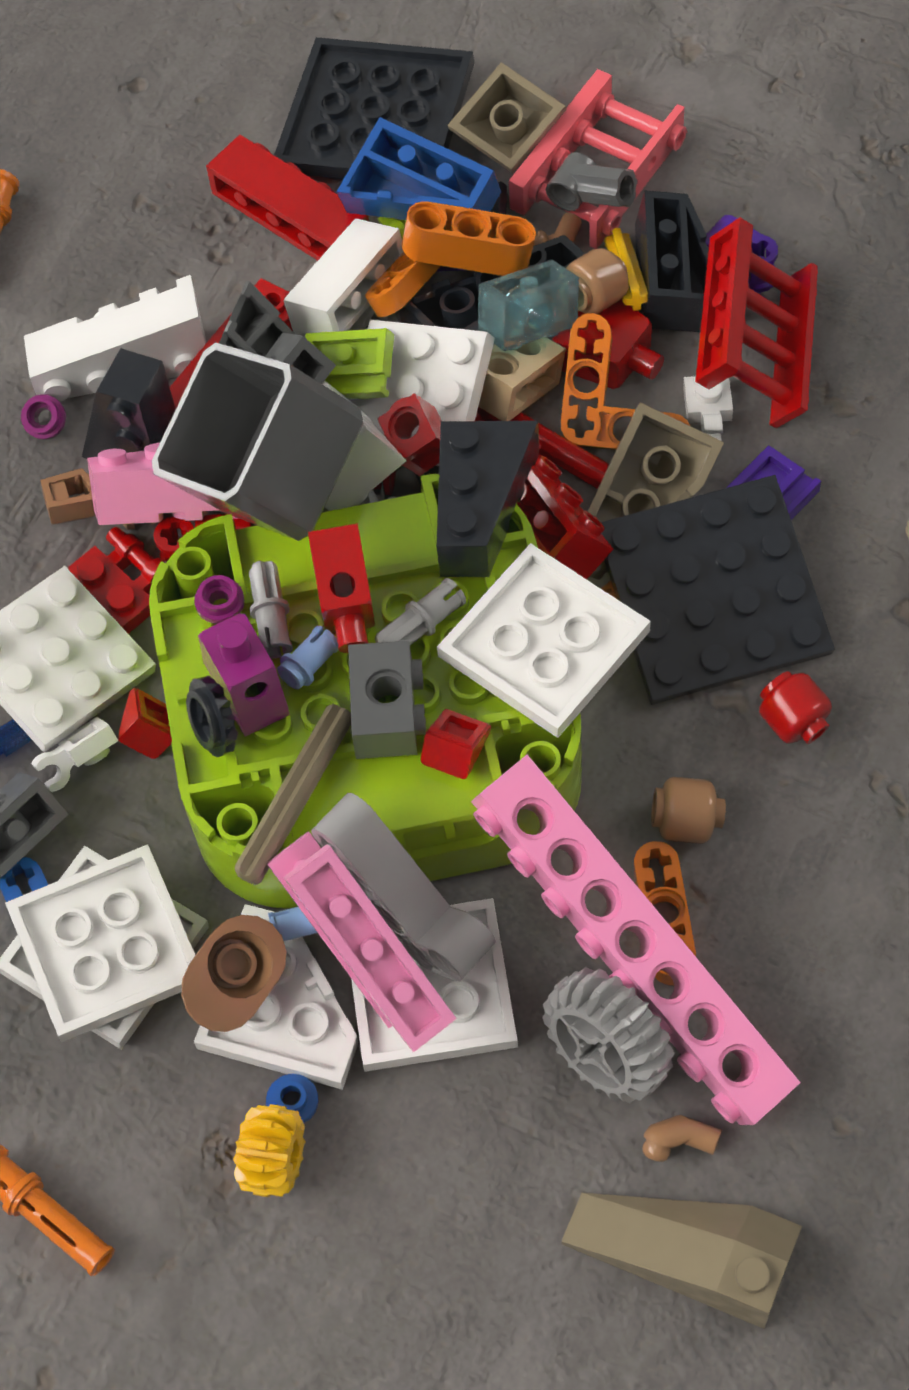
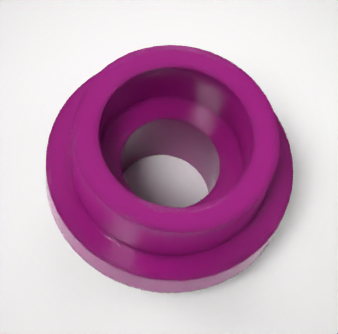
M45 394L36 395L25 403L21 412V422L26 432L31 436L43 440L51 439L57 436L64 428L66 412L61 402L56 398ZM44 410H49L51 412L50 422L46 425H40L38 421L39 414Z
M215 575L205 579L200 584L195 594L194 603L201 618L207 622L218 624L240 614L244 607L245 599L242 588L238 583L229 577ZM218 599L228 600L221 605H212Z

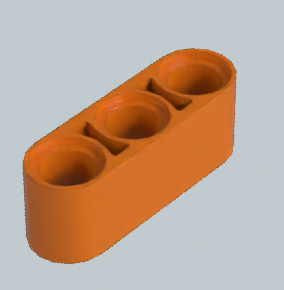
M421 201L413 204L407 212L402 250L410 259L422 263L516 277L527 271L536 237V230L531 222L518 216Z

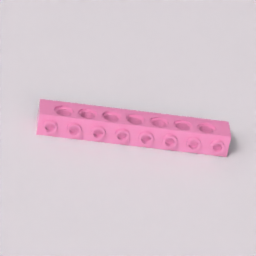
M528 755L524 756L471 801L477 808L474 812V817L480 826L492 837L498 834L511 849L507 855L514 867L527 878L532 875L545 890L541 897L548 908L559 918H563L566 915L579 931L575 938L583 950L593 959H597L600 956L613 972L609 976L610 978L618 976L625 987L628 989L635 988L636 995L643 1002H649L648 1008L654 1015L661 1018L660 1027L669 1033L671 1037L669 1041L681 1054L677 1058L679 1065L690 1078L696 1082L703 1080L715 1096L711 1099V1102L723 1118L731 1124L737 1121L739 1125H755L801 1083ZM528 809L537 815L540 821V829L536 835L527 834L520 829L517 823L519 810ZM555 849L564 850L571 856L573 870L569 876L557 873L552 867L551 855ZM590 889L599 891L606 899L607 909L602 917L591 914L586 907L585 897ZM624 930L632 931L639 938L640 951L635 958L625 955L620 948L619 939ZM659 970L668 973L674 982V991L668 999L659 996L654 988V977ZM694 1011L701 1013L708 1024L707 1033L702 1040L693 1037L688 1028L689 1017ZM729 1052L734 1053L739 1058L742 1066L741 1073L735 1081L728 1079L722 1068L723 1059Z

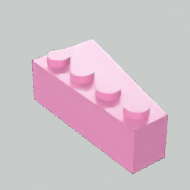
M160 443L147 445L144 451L126 453L123 449H107L99 452L98 457L87 458L93 508L99 525L160 522L164 518L163 513H172L175 518L185 519V521L203 520V517L209 511H217L219 509L153 474L152 459Z

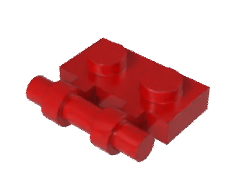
M116 526L106 535V540L115 547L114 551L106 556L96 546H93L72 563L68 570L129 634L150 616L149 598L152 580L160 562L164 561L161 558L154 559L144 550V543L132 533L126 534L120 527ZM131 563L142 572L134 581L123 572Z

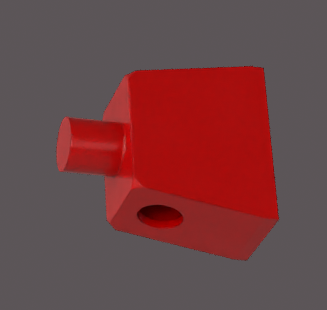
M621 299L598 314L607 320L612 329V346L607 387L611 389L620 388L632 371L653 380L660 372L664 363V356L650 349L652 323L639 311H633L631 305H624ZM576 310L551 340L566 348L562 367L563 372H566L570 331L576 319L585 314L581 311ZM591 322L587 330H580L579 337L584 338L587 343L586 355L576 352L575 361L591 359L602 363L603 354L594 356L593 350L595 340L603 339L604 332L598 331L596 323ZM583 367L575 374L577 377L599 384V374L593 368Z
M358 523L308 532L325 630L328 629L333 635L336 634L338 649L342 653H349L348 645L367 644L366 629L375 626Z

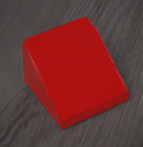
M133 688L129 692L119 728L118 740L120 743L151 759L158 758L172 742L166 703L138 688Z
M444 709L425 733L420 758L421 763L460 779H466L472 771L488 738L491 725L449 709Z

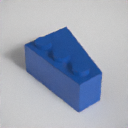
M379 117L336 192L347 213L406 220L409 208L421 201L490 212L501 190L494 170Z

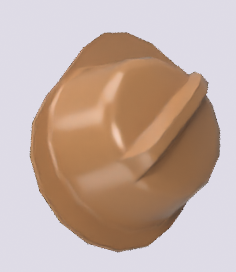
M239 915L227 919L211 933L194 956L182 978L181 996L186 1011L198 1025L210 1031L228 1032L242 1027L255 1015L279 981L286 964L287 951L282 935L272 923L259 916Z

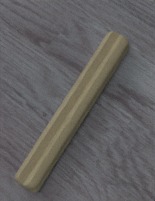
M331 704L324 710L235 864L236 875L242 880L254 885L262 882L269 869L268 861L278 854L351 726V713L347 709Z

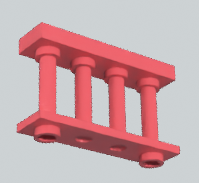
M597 69L568 105L564 114L510 178V209L525 215L534 202L539 203L541 200L559 208L547 196L546 186L566 157L573 153L579 145L584 146L585 144L631 164L628 169L634 170L638 180L635 191L637 197L671 151H677L683 144L687 133V128L684 126L685 107L677 104L665 121H660L614 100L615 97L612 94V75ZM609 116L652 137L641 150L593 127L600 118L604 119ZM582 202L577 210L564 211L574 213L579 218L589 222V246L598 249L605 237L612 235V229L619 228L622 216L629 207L601 204L597 207L593 204Z

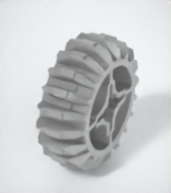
M585 967L579 972H573L569 977L565 976L554 986V990L543 1003L545 1014L542 1019L549 1028L547 1031L548 1038L557 1045L556 1053L563 1055L568 1062V1068H573L580 1075L581 1081L587 1080L591 1083L597 1093L605 1091L610 1099L614 1101L621 1099L629 1104L635 1099L641 1101L646 1095H651L661 1085V1082L667 1077V1073L673 1067L671 1058L675 1053L668 1044L671 1038L669 1033L660 1027L661 1018L651 1012L648 1008L649 1002H643L636 995L635 988L628 989L625 987L618 976L610 978L602 969L594 971Z

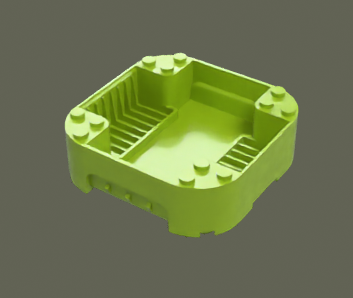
M439 474L420 476L421 493L322 512L314 531L358 523L375 621L374 627L366 629L368 643H376V634L404 613L408 602L414 601L417 603L440 585L441 581L445 578L453 580L457 586L443 600H448L460 589L463 591L466 597V604L457 608L435 626L436 630L433 635H423L410 645L412 660L421 659L424 690H414L415 705L424 704L426 731L444 709H449L491 725L488 738L470 774L466 779H460L421 763L420 758L425 735H417L418 755L356 759L350 726L278 854L306 832L311 833L312 829L347 793H353L364 800L376 812L430 881L512 864L507 855L511 849L498 834L492 837L480 826L474 817V812L477 808L471 801L526 755L531 758L574 811L577 807L582 784L581 713L577 715L559 738H557L438 657L437 646L531 543L538 548L532 527L526 515L516 504L509 521L510 527L489 577H440L437 555ZM232 514L209 520L178 540L179 548L166 563L160 562L150 589V616L172 737L171 744L178 786L200 852L217 880L227 889L250 902L274 908L298 907L270 868L262 882L254 885L236 875L235 864L326 707L335 704L347 709L351 713L349 653H342L339 650L333 653L313 674L314 681L309 686L303 685L300 689H294L289 686L278 674L290 715L244 737L235 720L234 726L238 736L237 740H235L236 744L233 752L222 757H215L201 746L188 718L186 698L193 679L210 675L203 662L198 635L216 624L201 618L194 603L196 591L205 579L215 575H223L240 585L245 599L241 613L247 616L259 637L256 619H253L250 615V607L254 602L249 571L253 563L257 561H273L278 567L283 599L287 600L290 607L289 612L286 614L290 642L292 643V652L290 654L312 633L316 626H322L325 631L309 537L307 536L297 541L258 525L236 529ZM218 599L212 605H221L228 600ZM280 646V652H281V655L283 656V655H284V654H283V649H282V646ZM280 658L271 659L277 671V668L281 665ZM254 683L249 686L244 696L255 697L259 695L257 684ZM388 695L380 698L378 702L391 703L397 700L398 697ZM528 809L518 811L517 823L520 829L527 834L536 835L540 829V821L537 815Z

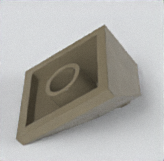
M501 62L451 120L448 128L513 173L567 109L564 104Z

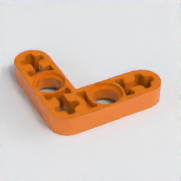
M588 313L578 317L570 331L560 422L561 431L568 441L578 446L616 450L620 441L614 435V425L622 417L632 418L635 409L605 406L612 346V329L605 318L595 313ZM591 322L596 323L598 331L604 332L603 339L595 340L593 350L594 356L603 354L602 363L591 359L575 361L576 352L586 355L587 343L584 338L579 337L580 330H587ZM583 367L593 368L599 374V384L590 393L580 392L574 385V376ZM571 397L583 401L598 399L596 409L587 405L586 417L588 421L594 422L593 430L585 431L584 438H577L576 430L569 428L570 420H577L580 410L579 405L570 406ZM662 412L689 425L688 421L681 415Z

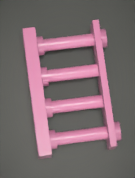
M306 832L268 861L267 865L385 1025L388 1028L393 1026L413 1052L457 1019L331 846L326 844L321 848L311 833Z

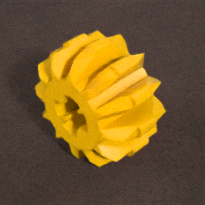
M270 1104V1106L258 1105L256 1108H250L246 1113L245 1121L240 1124V1135L236 1141L237 1149L233 1159L236 1164L234 1176L241 1190L253 1192V1195L270 1197V1195L282 1197L293 1189L294 1182L299 1177L301 1161L304 1159L302 1154L306 1142L303 1138L305 1125L298 1111L289 1110L286 1106Z

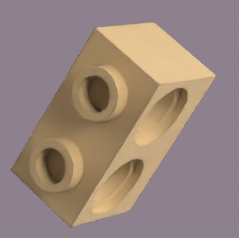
M524 324L509 335L502 336L493 345L478 407L501 421L513 419L559 384L566 348Z

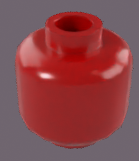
M786 671L773 679L761 691L760 697L763 701L759 707L760 715L784 743H796L803 739L806 744H811L830 727L826 719L832 710V703L808 674L797 673L792 675L790 671Z

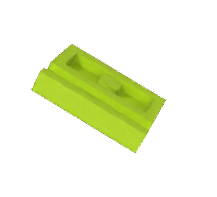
M387 328L306 333L305 338L336 365L325 381L347 399L387 398L389 396L386 384L387 378L391 376L394 333Z

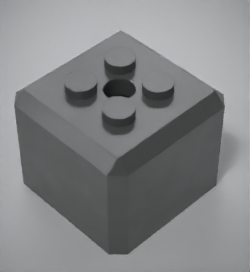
M215 342L203 351L152 459L153 474L226 514H232L234 517L299 541L307 537L308 532L314 531L363 426L361 408L288 363Z

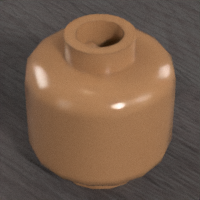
M603 248L593 249L574 260L565 268L563 274L562 293L565 300L573 309L585 314H600L619 302L626 295L629 287L628 271L625 263L615 254Z
M670 777L665 781L662 788L656 787L654 790L651 825L652 827L659 828V832L664 840L704 844L711 838L714 828H723L726 802L725 799L717 798L716 789L709 780Z

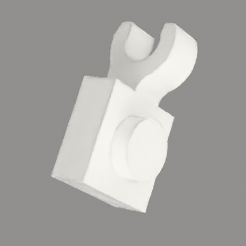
M696 376L684 377L683 390L688 423H701L702 432L722 441V421H732L733 416L729 378L708 390L695 382Z
M96 717L58 743L59 746L54 750L39 754L31 764L38 772L48 765H56V775L44 784L51 792L58 791L68 783L70 770L73 765L77 767L82 764L89 766L99 762L109 754L110 749L108 747L119 740L109 724Z

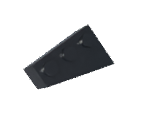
M645 190L635 222L636 257L648 291V301L641 304L642 309L639 312L650 320L652 329L700 332L709 249L706 244L707 234L688 194Z
M120 348L96 391L82 458L98 457L99 452L107 449H123L126 453L144 451L147 445L161 442L176 410L163 361Z
M441 421L437 517V555L440 577L490 576L510 527L509 521L517 502H520L524 493L526 479L532 465L535 466L539 456L538 421Z

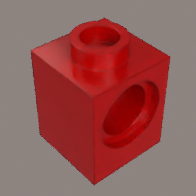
M413 393L409 397L397 400L392 404L389 411L377 418L388 441L406 459L402 466L421 476L439 463L440 427L442 420L433 405ZM419 425L418 431L411 437L413 430Z

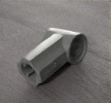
M573 152L566 157L547 184L546 193L556 206L567 211L577 210L582 202L630 207L636 198L635 191L638 180L634 170L597 166L585 154Z

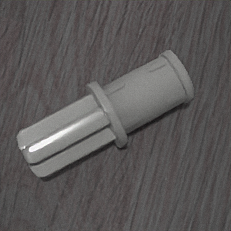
M257 561L253 563L249 571L254 602L250 607V615L253 619H256L259 639L270 658H281L280 646H282L283 654L292 652V643L290 642L286 614L289 612L290 607L287 600L283 599L277 565L273 561Z
M445 578L441 581L440 585L417 603L414 601L408 602L405 606L406 611L376 634L375 642L409 640L410 645H412L423 635H433L436 630L435 626L457 608L466 604V597L463 591L460 589L448 600H443L457 586L453 580Z

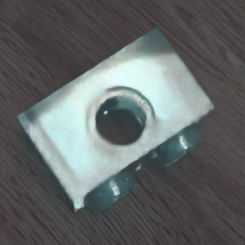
M550 260L479 284L478 331L491 334L495 337L494 344L503 351L519 349L524 344L544 337H553L561 331L572 328L573 323L578 318L579 277L554 260Z

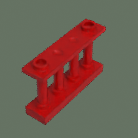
M739 217L710 237L695 382L710 390L724 380L735 377L772 399L769 425L778 428L808 411L818 266L810 263L791 276L752 252L753 225ZM749 272L780 290L779 306L749 288ZM746 308L778 326L776 342L746 324ZM743 344L775 362L773 378L742 361Z

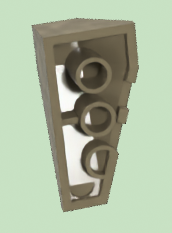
M640 402L632 415L587 512L595 516L600 522L692 498L705 484L724 442ZM605 561L587 579L599 588L610 581Z
M581 1193L561 1244L765 1329L802 1226L752 1205Z

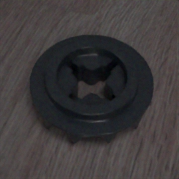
M209 675L195 678L191 681L186 698L187 713L192 730L201 746L213 756L222 757L233 752L235 749V740H237L238 736L234 726L236 717L232 714L230 708L231 701L226 699L224 688Z

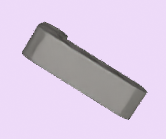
M347 793L312 829L311 833L321 848L326 844L331 846L410 956L424 968L450 979L461 981L495 944L494 936L480 920L466 911L451 907L376 812L357 795Z

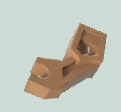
M83 468L40 480L51 525L95 516L90 476ZM76 493L81 494V496L69 498V495H73ZM134 523L123 524L127 530L135 529Z

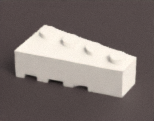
M191 275L177 279V287L159 293L155 287L139 293L140 301L118 308L115 303L98 308L99 312L95 314L94 318L86 321L74 317L25 335L24 341L29 376L35 394L50 395L59 401H64L67 398L96 393L120 348L163 361L167 379L178 377L206 344Z

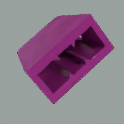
M244 613L222 621L198 635L203 662L211 677L224 688L225 697L231 701L230 708L232 714L236 717L235 720L244 737L290 715L276 668ZM256 683L260 694L255 697H245L247 688Z

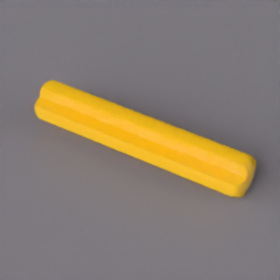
M620 228L612 229V235L605 237L604 242L607 250L622 259L627 267L629 287L626 295L622 298L623 303L626 306L631 305L633 311H638L642 309L641 304L648 301V291L629 233H622Z

